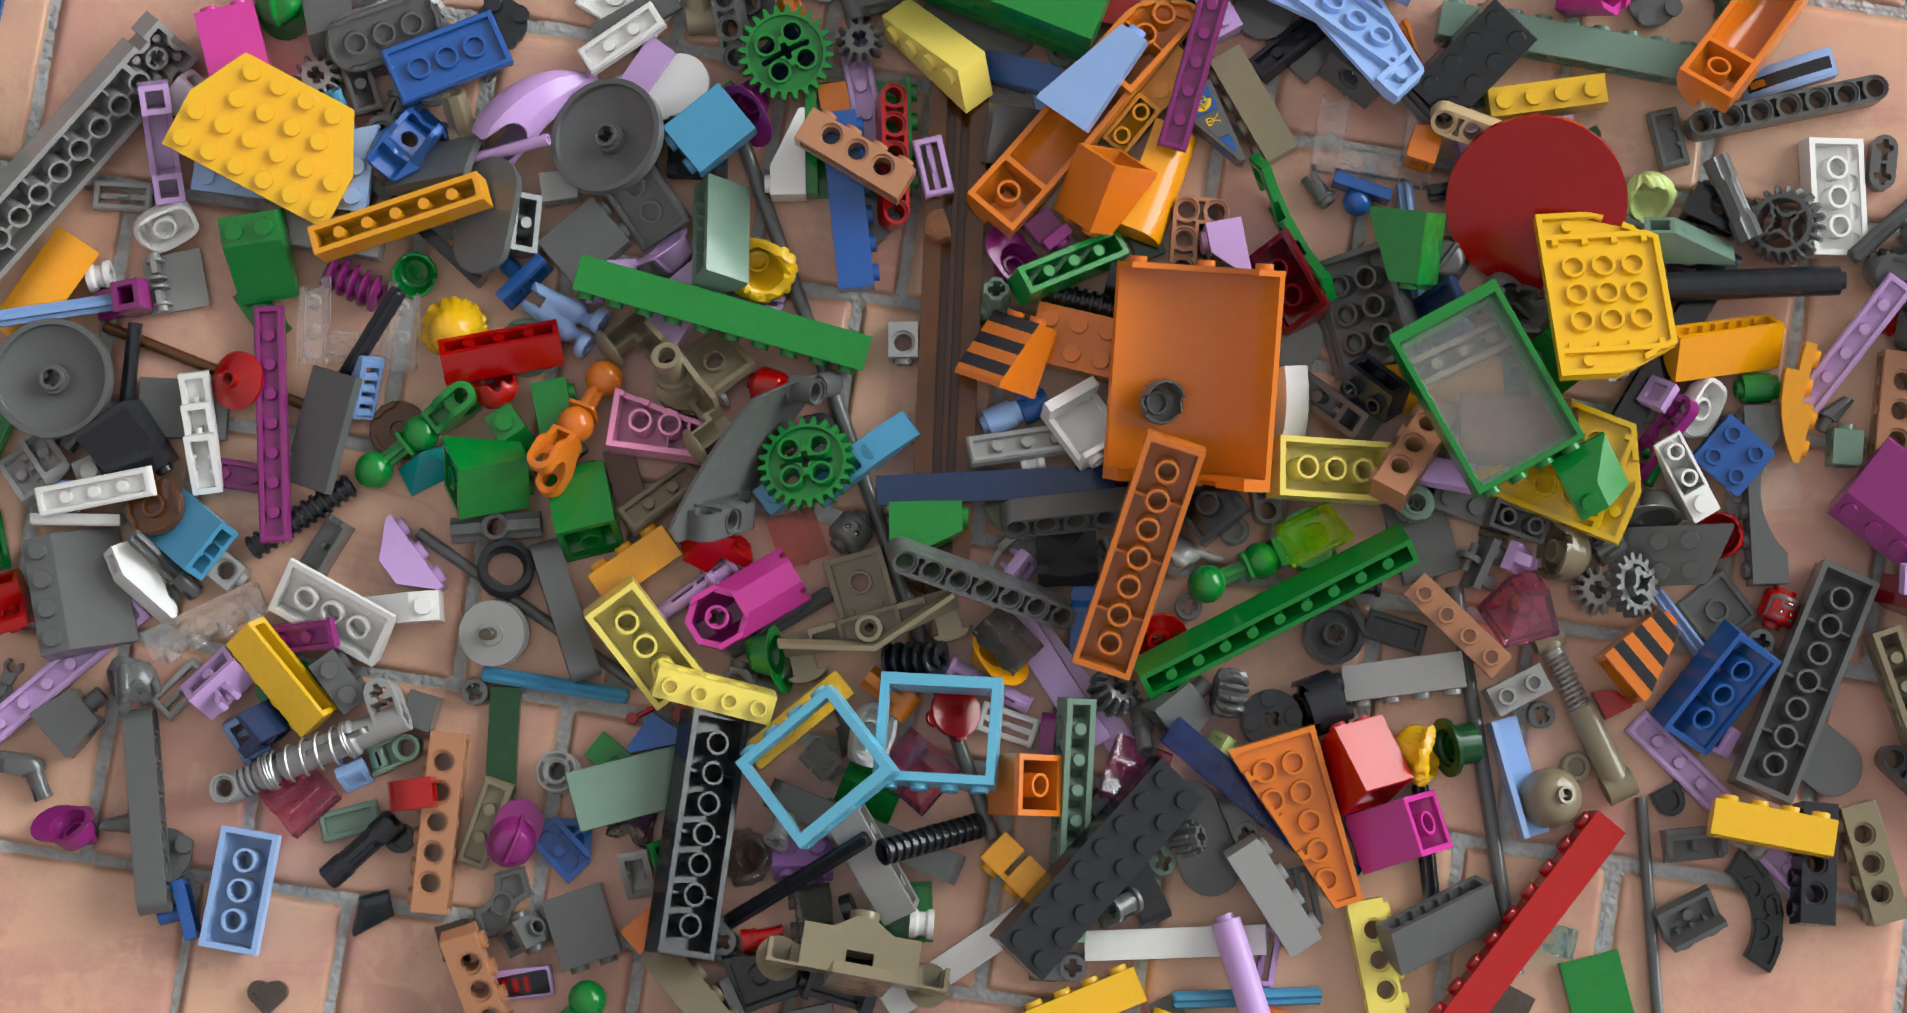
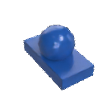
M1339 171L1336 172L1330 186L1331 188L1346 192L1343 197V207L1348 214L1358 217L1369 212L1372 201L1386 206L1393 193L1391 188Z

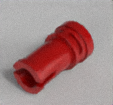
M782 924L756 930L755 928L750 930L746 928L740 929L744 953H749L754 949L757 950L759 945L769 938L770 935L784 936Z

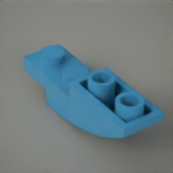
M904 411L889 418L852 444L854 450L850 453L854 454L856 461L850 464L854 466L856 472L847 474L851 478L852 484H842L845 492L849 491L872 471H877L921 435ZM822 472L816 479L824 480L830 473ZM836 492L834 496L838 500L843 494ZM830 499L825 500L826 507L834 503Z

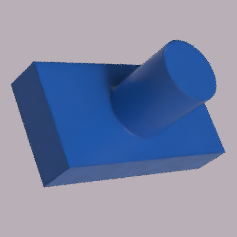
M538 252L523 267L513 257H509L500 266V270L509 280L495 294L512 311L532 292L530 288L533 283H541L554 269Z
M182 878L171 881L170 884L175 899L172 912L156 914L158 922L163 926L180 921L185 941L199 938L201 923L189 878Z

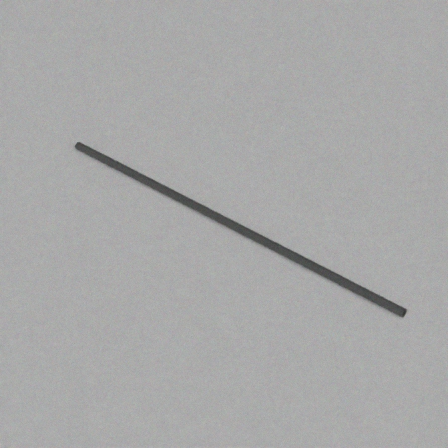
M748 141L738 151L771 243L789 249L770 194L765 193L764 177L751 141ZM797 272L795 282L791 285V291L789 292L798 316L815 320ZM826 362L825 367L815 365L818 373L833 370L829 362ZM841 393L827 398L836 425L840 430L839 433L845 432L848 438L847 442L855 443L858 439ZM868 474L858 482L860 492L879 545L882 547L900 602L912 599L914 595L909 587L908 578L894 571L886 555L885 548L889 542V525L882 506H877L876 489L871 475ZM924 624L910 630L915 644L922 641L926 645L930 641ZM949 737L961 773L965 775H978L966 740L955 742ZM968 790L975 812L984 820L985 840L989 841L1000 837L993 815H988V801L985 794L973 795Z

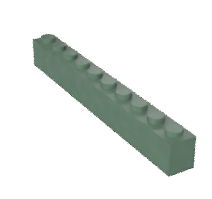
M1443 0L1439 7L1433 41L1445 43L1483 3L1475 6L1466 4L1465 0ZM1507 9L1538 39L1521 56L1522 58L1677 86L1676 77L1679 68L1698 45L1691 41H1682L1680 44L1669 42V39L1664 36L1641 37L1640 33L1631 30H1624L1622 33L1614 32L1605 25L1582 26L1580 21L1572 19L1564 20V22L1555 21L1552 16L1546 14H1536L1535 17L1524 15V12L1521 10Z

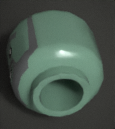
M1417 485L1401 512L1396 509L1394 511L1401 521L1407 524H1418L1424 522L1432 515L1435 500L1428 488Z

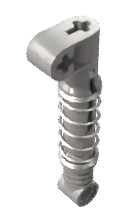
M380 677L372 678L366 683L363 690L364 700L370 715L354 722L351 720L338 723V727L335 725L330 726L327 733L318 731L312 739L301 738L298 745L288 743L283 751L271 750L270 753L266 752L257 757L256 762L246 765V767H241L239 770L237 769L229 773L217 774L209 783L208 789L211 798L219 803L239 804L246 797L259 793L262 790L268 789L273 791L282 788L283 777L287 781L291 780L295 783L296 777L306 774L311 776L312 770L317 768L325 770L326 765L334 761L339 765L340 759L350 756L354 759L363 754L366 748L413 730L412 719L400 686L392 680ZM387 701L394 702L393 706L380 711V707L388 705ZM277 752L276 758L273 757L272 753ZM231 782L232 792L226 796L224 791L225 785Z

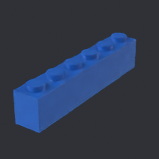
M855 109L831 111L837 117L836 121L844 126L851 124L861 130L862 135H864L862 117L856 118ZM828 133L823 137L824 142L827 144H835L840 139L835 133ZM854 148L849 152V156L855 160H859L865 155V152L860 148ZM825 163L839 292L849 293L875 290V282L880 281L878 263L872 264L871 252H877L875 234H869L868 223L874 222L872 205H866L865 194L871 193L870 189Z

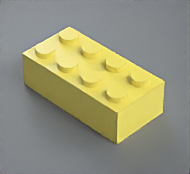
M1292 435L1275 436L1273 439L1270 493H1266V499L1361 505L1384 504L1368 495L1372 484L1368 481V478L1376 465L1382 466L1384 463L1382 457L1392 442Z
M632 574L583 610L585 619L657 711L671 702L651 696L650 688L658 660L705 672L702 665Z

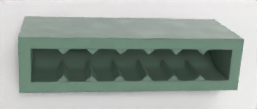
M708 173L694 188L692 285L715 292H732L749 284L750 187Z

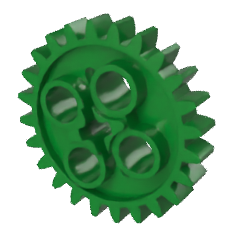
M786 4L784 12H780L777 5H774L773 14L771 15L763 9L762 20L753 16L752 22L755 26L745 25L744 30L749 34V37L740 36L739 41L745 44L746 47L737 49L738 54L745 55V58L738 61V65L748 67L742 73V76L748 77L752 75L753 78L749 86L761 85L760 95L769 90L770 100H773L778 93L781 94L782 102H785L787 94H791L794 101H797L798 92L800 91L808 97L809 86L818 90L819 84L816 80L826 81L827 76L822 70H831L832 65L825 60L834 57V53L826 51L827 48L833 45V41L823 39L829 33V30L819 31L818 28L822 20L819 19L811 22L812 12L810 11L805 16H802L801 6H798L795 13H792L789 4ZM790 26L797 28L800 33L799 38L795 40L787 39L783 33L784 29ZM762 40H768L773 44L774 49L772 52L765 54L758 50L757 44ZM804 40L809 41L808 45L793 50L790 59L787 60L785 56H782L771 64L762 66V62L778 56L781 52V47H784L785 50H790ZM801 53H809L813 57L814 63L811 66H802L798 62L797 57ZM782 66L787 70L788 76L783 80H777L772 76L771 70L774 67Z
M815 416L812 417L809 424H806L804 418L800 417L799 425L796 426L791 420H788L789 429L785 430L783 427L778 426L780 435L769 434L768 436L772 444H762V448L767 454L758 455V459L764 464L758 467L760 475H764L760 478L763 486H767L765 490L768 495H774V500L777 504L784 500V505L788 510L794 503L798 512L802 511L804 505H808L810 511L813 512L816 503H819L825 509L826 499L836 503L834 494L836 492L843 495L846 493L842 484H852L851 478L847 475L856 472L854 466L850 464L856 461L854 454L850 453L854 450L852 444L847 442L848 438L845 432L839 434L840 430L836 424L829 429L827 419H824L818 425ZM818 445H827V447L823 451L814 452V449ZM789 449H797L794 455L784 456ZM822 472L830 473L824 480L816 479ZM791 477H800L795 484H787L788 479Z

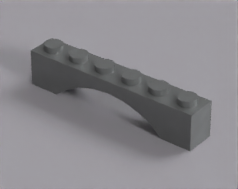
M1780 404L1743 405L1733 415L1770 448H1772L1781 435ZM1762 469L1741 493L1742 502L1738 503V518L1743 520L1744 531L1743 546L1740 549L1744 550L1745 562L1741 563V577L1746 579V586L1785 585L1789 583L1788 553L1776 540L1763 512L1761 500Z

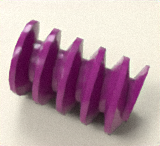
M340 258L328 262L322 273L320 285L324 284V288L327 291L335 289L337 296L345 295L346 300L349 302L356 299L357 306L363 307L367 305V310L374 312L387 291V284L381 285L382 275H378L373 281L371 280L372 270L369 269L364 275H361V265L358 264L351 270V260L349 259L342 265L339 264Z

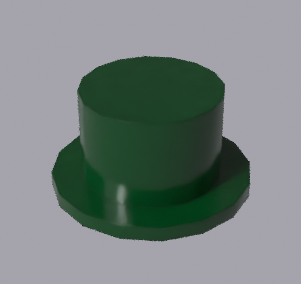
M1447 718L1436 719L1433 723L1436 728V737L1432 750L1439 759L1440 764L1438 768L1445 776H1458L1464 765L1479 763L1482 760L1484 753L1483 740L1479 729L1474 723L1466 722L1454 725Z

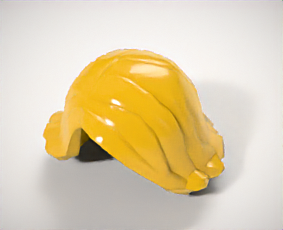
M750 237L749 284L734 292L753 303L769 304L773 299L780 300L784 293L788 294L791 291V285L795 282L796 273L798 272V266L795 263L796 256L790 253L787 247H780L770 241Z
M451 296L450 299L441 298L439 304L432 303L428 307L427 314L424 315L421 321L423 327L420 339L426 343L428 350L438 354L437 340L488 331V325L486 324L487 316L481 312V308L476 303L472 304L466 298L462 300L457 296Z
M1412 724L1404 727L1395 737L1414 776L1412 781L1419 787H1425L1438 773L1439 759L1432 750L1436 737L1434 725L1424 727Z

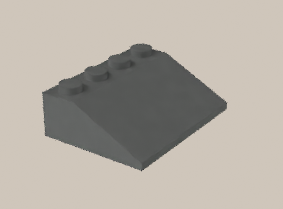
M1378 242L1319 261L1331 274L1337 295L1336 299L1330 301L1331 305L1326 318L1319 321L1335 380L1344 377L1349 362L1365 353L1370 354L1383 365L1397 364L1385 343V339L1388 335L1418 320V315L1411 290L1398 288L1399 282L1388 280ZM1425 340L1405 350L1409 359L1427 352Z
M119 526L51 533L21 540L41 657L54 661L140 642L132 597L114 582L103 555L111 546L122 543Z

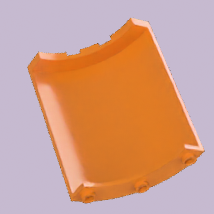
M1129 255V261L1117 260L1102 478L1115 481H1130L1147 428L1206 446V455L1195 486L1209 485L1215 486V488L1242 492L1270 493L1286 271H1275L1274 264L1256 263L1255 269L1215 267L1214 260L1197 259V265L1147 262L1148 256ZM1166 378L1178 382L1185 391L1186 397L1183 398V412L1171 423L1158 425L1147 421L1140 413L1139 395L1143 387L1151 380Z

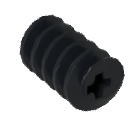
M922 641L916 642V644L906 642L905 645L902 642H896L894 646L889 642L883 646L881 651L882 668L886 672L945 675L949 665V649L944 641H938L937 644L933 641H928L926 645Z

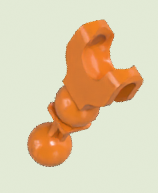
M597 360L588 367L585 375V382L588 388L581 400L578 401L570 398L568 400L569 407L565 408L558 415L557 424H553L549 431L537 436L526 457L530 469L538 472L535 478L538 492L544 497L556 498L564 492L574 475L578 456L583 449L581 442L586 441L592 435L594 424L597 425L599 423L596 412L598 404L603 397L613 396L615 387L618 389L622 387V370L610 360ZM542 456V462L536 461V459ZM551 475L557 476L558 480L553 486H545Z

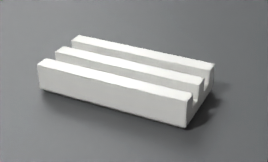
M984 701L980 712V721L975 729L987 734L989 727L983 726L984 720H990V715L986 714L987 710L991 707L990 702ZM1003 707V714L1033 724V727L1030 730L1002 720L1003 727L1026 734L1029 738L1026 741L1001 732V739L1031 749L1041 720Z

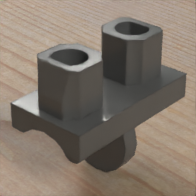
M1481 536L1478 543L1471 542L1468 551L1458 550L1456 555L1463 559L1460 570L1464 571L1459 585L1475 590L1490 592L1494 590L1497 584V577L1488 572L1492 563L1496 566H1500L1506 553V550L1500 546L1502 541L1494 537L1487 538Z

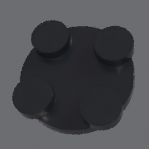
M484 0V5L478 14L491 9L508 50L515 49L527 32L528 9L513 0Z

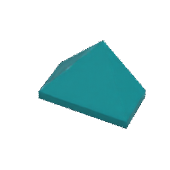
M443 446L419 453L398 469L411 496L444 481Z

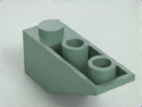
M1644 217L1643 230L1645 229L1659 235L1664 264H1682L1686 266L1694 264H1712L1714 266L1735 265L1734 244L1675 217Z

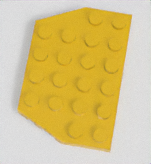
M245 52L189 91L162 144L315 225L332 219L353 179L355 111Z
M1591 212L1535 214L1533 223L1559 381L1620 378L1675 348L1678 339L1658 234L1645 229H1637L1634 225L1623 222L1621 227L1601 223L1604 215ZM1588 219H1595V220H1598V221H1600V222L1591 221V220H1588Z
M1536 392L1533 396H1540V395L1538 394V392ZM1572 400L1573 408H1578L1579 426L1586 436L1579 443L1604 432L1629 482L1626 489L1609 508L1583 521L1573 510L1552 465H1548L1539 471L1536 466L1525 471L1528 475L1526 478L1513 485L1508 480L1499 485L1501 491L1491 497L1501 498L1525 511L1566 525L1612 545L1619 546L1642 493L1637 425ZM1510 465L1476 466L1475 474L1481 482Z

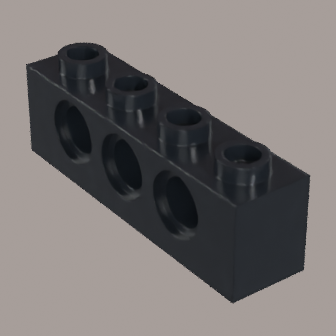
M1809 801L1792 804V806L1800 808V813L1812 815V811L1826 812L1831 814L1830 819L1838 820L1839 804ZM1838 831L1834 857L1825 859L1810 856L1815 862L1814 871H1811L1807 866L1809 855L1788 852L1789 856H1792V866L1787 873L1790 899H1788L1786 904V913L1789 917V924L1817 927L1836 926ZM1808 887L1814 891L1812 902L1806 896Z

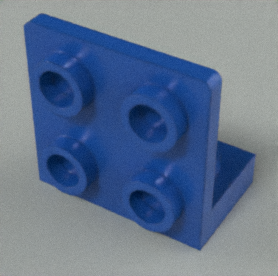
M1729 414L1717 423L1692 454L1699 467L1733 496L1738 497L1774 457L1775 451L1736 417Z

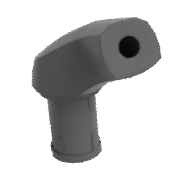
M0 750V772L17 776L22 775L23 778L26 777L35 802L53 795L43 771L46 769V763L41 757L28 753Z

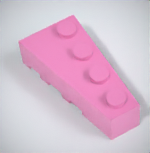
M615 387L606 447L610 453L702 465L688 452L683 441V431L687 429L692 432L703 423L698 419L687 417L678 413V411L664 408L651 403L647 399L633 396Z

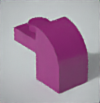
M1047 206L1021 227L1045 256L1077 243L1070 235L1073 231L1067 223L1061 224Z
M134 277L111 282L109 289L95 292V296L111 294L113 312L98 314L99 321L106 322L129 316L141 317L153 311L149 281L146 279Z

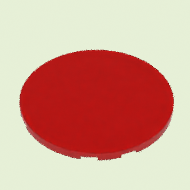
M1539 113L1514 116L1482 131L1469 143L1460 157L1457 158L1448 179L1445 201L1446 217L1454 241L1460 244L1465 258L1479 271L1487 276L1495 272H1504L1514 277L1522 285L1544 288L1533 223L1535 214L1591 212L1604 215L1601 223L1621 227L1622 223L1626 220L1628 207L1626 180L1622 167L1609 145L1600 136L1584 127L1583 124L1566 117L1541 115ZM1588 219V220H1591V221L1600 222V221L1595 220V219Z

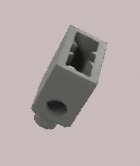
M302 0L307 33L313 55L317 57L327 54L324 43L326 30L336 17L355 10L352 7L351 0Z
M1199 676L1192 684L1186 681L1151 700L1148 698L1139 707L1148 719L1153 721L1156 729L1171 747L1187 751L1212 715V709L1203 698L1213 687L1207 679Z
M98 686L86 696L79 689L72 688L30 713V716L65 758H74L105 723L104 718L97 709L105 704L109 698Z

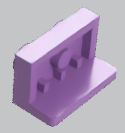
M826 835L809 850L800 849L790 836V845L786 851L772 849L773 881L783 880L833 849V841ZM833 869L812 882L823 883L825 881H833Z

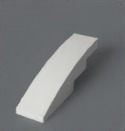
M209 370L179 373L177 378L182 400L180 410L185 433L183 442L192 494L196 496L223 492L221 453Z

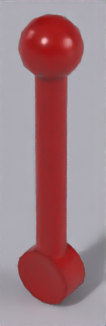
M652 705L636 714L629 713L626 716V721L634 725L638 722L639 718L656 709Z

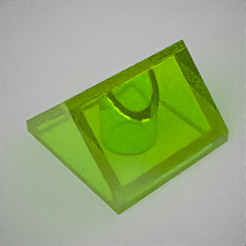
M1327 502L1274 526V531L1293 569L1355 539L1354 533Z

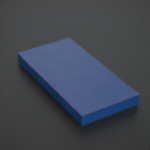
M491 9L380 51L382 60L403 108L514 65V61Z

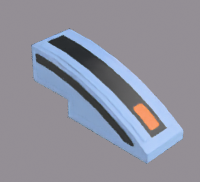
M1830 46L1762 67L1742 94L1743 101L1799 90L1833 80L1838 75V71Z

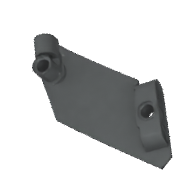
M827 370L807 376L794 374L788 379L787 384L754 397L745 405L710 451L680 502L668 527V531L675 542L684 540L712 542L751 530L755 527V500L750 498V495L760 477L758 467L764 465L758 459V455L767 454L763 450L762 444L771 445L772 442L768 435H780L778 426L787 430L789 428L788 420L793 422L806 404L818 406L823 399L840 394L843 390V379L837 371Z

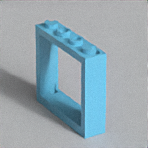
M881 671L875 738L885 751L891 691L991 696L985 776L901 771L902 773L884 788L897 790L898 786H906L915 792H927L928 788H940V792L947 794H956L959 789L970 790V793L973 795L988 794L989 791L997 792L1005 690L1003 679L1001 677ZM874 759L872 773L880 767Z
M822 685L810 694L811 699L803 706L797 705L791 709L786 715L788 719L780 725L775 724L768 728L763 734L765 738L756 745L752 743L740 752L742 757L735 762L798 847L809 850L902 773L839 690L831 685L826 687ZM830 701L880 767L801 831L752 765Z

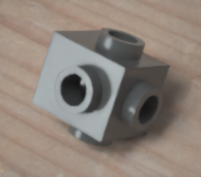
M539 909L528 915L525 910L509 918L511 924L497 931L510 959L525 951L528 956L545 948L542 942L552 937L548 924L542 917Z

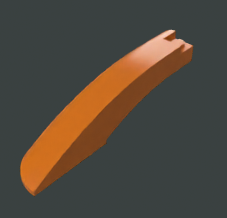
M1144 0L1128 9L1096 44L1121 23L1126 27H1129L1132 23L1146 33L1143 38L1149 44L1090 132H1085L1045 105L1007 150L967 192V202L978 218L985 224L989 221L1009 239L1025 222H1028L1064 182L1078 143L1097 145L1138 92L1142 91L1172 52L1189 34L1196 5L1186 0Z
M1731 0L1704 38L1679 68L1676 80L1682 96L1695 107L1701 100L1725 114L1731 105L1738 101L1768 61L1810 0Z

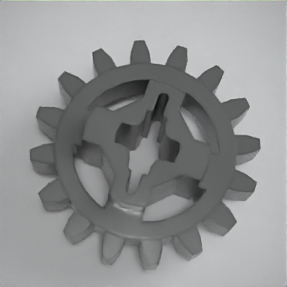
M1630 552L1614 557V564L1608 565L1611 575L1605 576V579L1610 582V586L1606 588V591L1610 592L1612 596L1609 600L1610 603L1616 602V612H1623V617L1625 618L1631 617L1633 619L1645 617V614H1651V607L1657 606L1654 596L1660 593L1655 589V585L1659 583V580L1655 579L1653 575L1655 568H1648L1649 559H1642L1641 553L1634 554Z

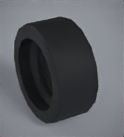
M499 539L488 544L482 550L477 562V578L481 587L489 595L499 599H512L522 595L529 588L534 576V560L530 550L522 543L512 539ZM510 553L521 560L523 574L516 583L500 585L490 578L488 564L495 555Z

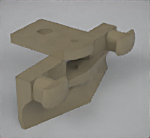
M881 545L857 553L824 561V568L839 620L777 638V644L779 649H783L785 657H789L794 673L793 677L786 680L791 684H807L823 677L829 668L818 669L814 654L834 651L876 652L899 635L935 619L939 635L932 636L930 639L934 642L944 641L948 643L968 635L972 631L973 625L962 627L957 609L960 607L957 594L946 590L897 602ZM858 573L866 575L869 580L868 587L863 591H858L852 586V578ZM870 623L873 624L874 629L870 628Z

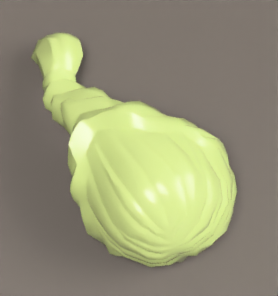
M1645 171L1634 175L1626 185L1628 194L1627 216L1641 223H1644V217H1666L1677 197V190L1674 188L1672 181L1665 175L1655 171Z

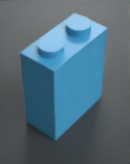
M717 83L664 125L666 136L663 140L673 152L678 149L685 157L682 163L692 175L697 172L703 178L755 137L757 130L723 87Z
M181 487L180 490L185 500L182 520L175 529L165 535L145 536L183 570L202 581L239 533L200 499Z

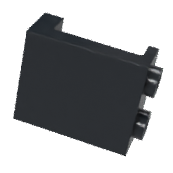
M848 956L845 959L846 962L872 966L873 961ZM800 970L796 980V988H798L802 999L808 1000L810 996L855 1009L857 1013L873 1012L878 997L854 996L822 987L824 974Z

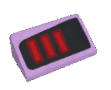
M552 965L499 970V974L496 975L499 985H505L509 1000L555 995Z

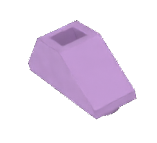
M390 514L385 518L379 555L381 564L395 583L400 586L444 592L448 589L444 584V581L447 579L437 565L432 567L427 561L426 557L429 556V553L421 542L414 543L408 534L412 530L402 517L397 520L396 517Z

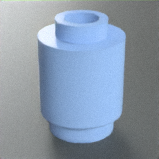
M1005 400L981 411L982 417L978 418L979 425L984 434L1010 431L1018 428V424L1024 422L1022 412L1016 400L1010 402Z

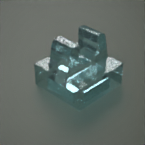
M1560 925L1555 926L1550 932L1555 937L1554 942L1550 945L1542 943V949L1550 952L1551 955L1573 960L1579 930Z

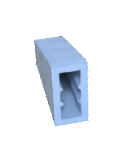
M1121 23L1039 92L1036 98L1089 133L1148 46V41L1143 38L1146 33L1132 23L1129 27Z

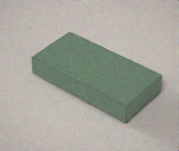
M374 799L317 814L323 843L360 835L381 814L378 800Z

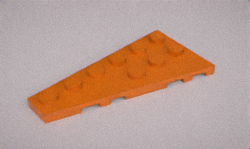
M1307 725L1227 749V753L1330 905L1337 909L1363 901L1364 898L1315 725Z

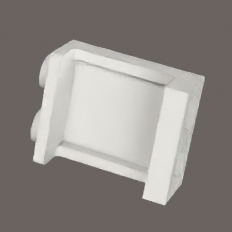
M1093 375L1046 401L1043 404L1040 415L1041 419L1080 471L1088 467H1098L1103 463L1107 406L1097 394L1099 383Z

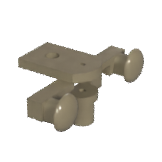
M633 308L617 320L618 323L603 333L597 330V345L602 354L619 367L625 366L621 355L633 346L641 352L654 367V386L661 404L665 408L678 411L682 415H696L703 423L692 432L687 429L683 431V441L688 452L697 462L703 464L710 451L731 424L724 416L718 397L757 369L756 363L737 342L723 339V332L711 330L710 335L705 334L681 352L680 348L664 337L648 318L643 321V324ZM714 358L723 360L722 364L717 368L707 366L709 361Z
M864 909L850 910L849 919L836 925L805 920L800 944L785 936L770 935L769 938L759 945L756 952L758 969L765 977L774 981L789 979L798 970L824 974L822 987L848 995L883 997L890 987L902 988L906 990L909 999L914 1004L923 1008H932L940 1005L947 998L950 990L949 977L951 968L943 970L940 966L933 963L919 964L922 942L894 937L879 923L881 916L879 913ZM848 956L873 961L872 966L846 962L845 959Z

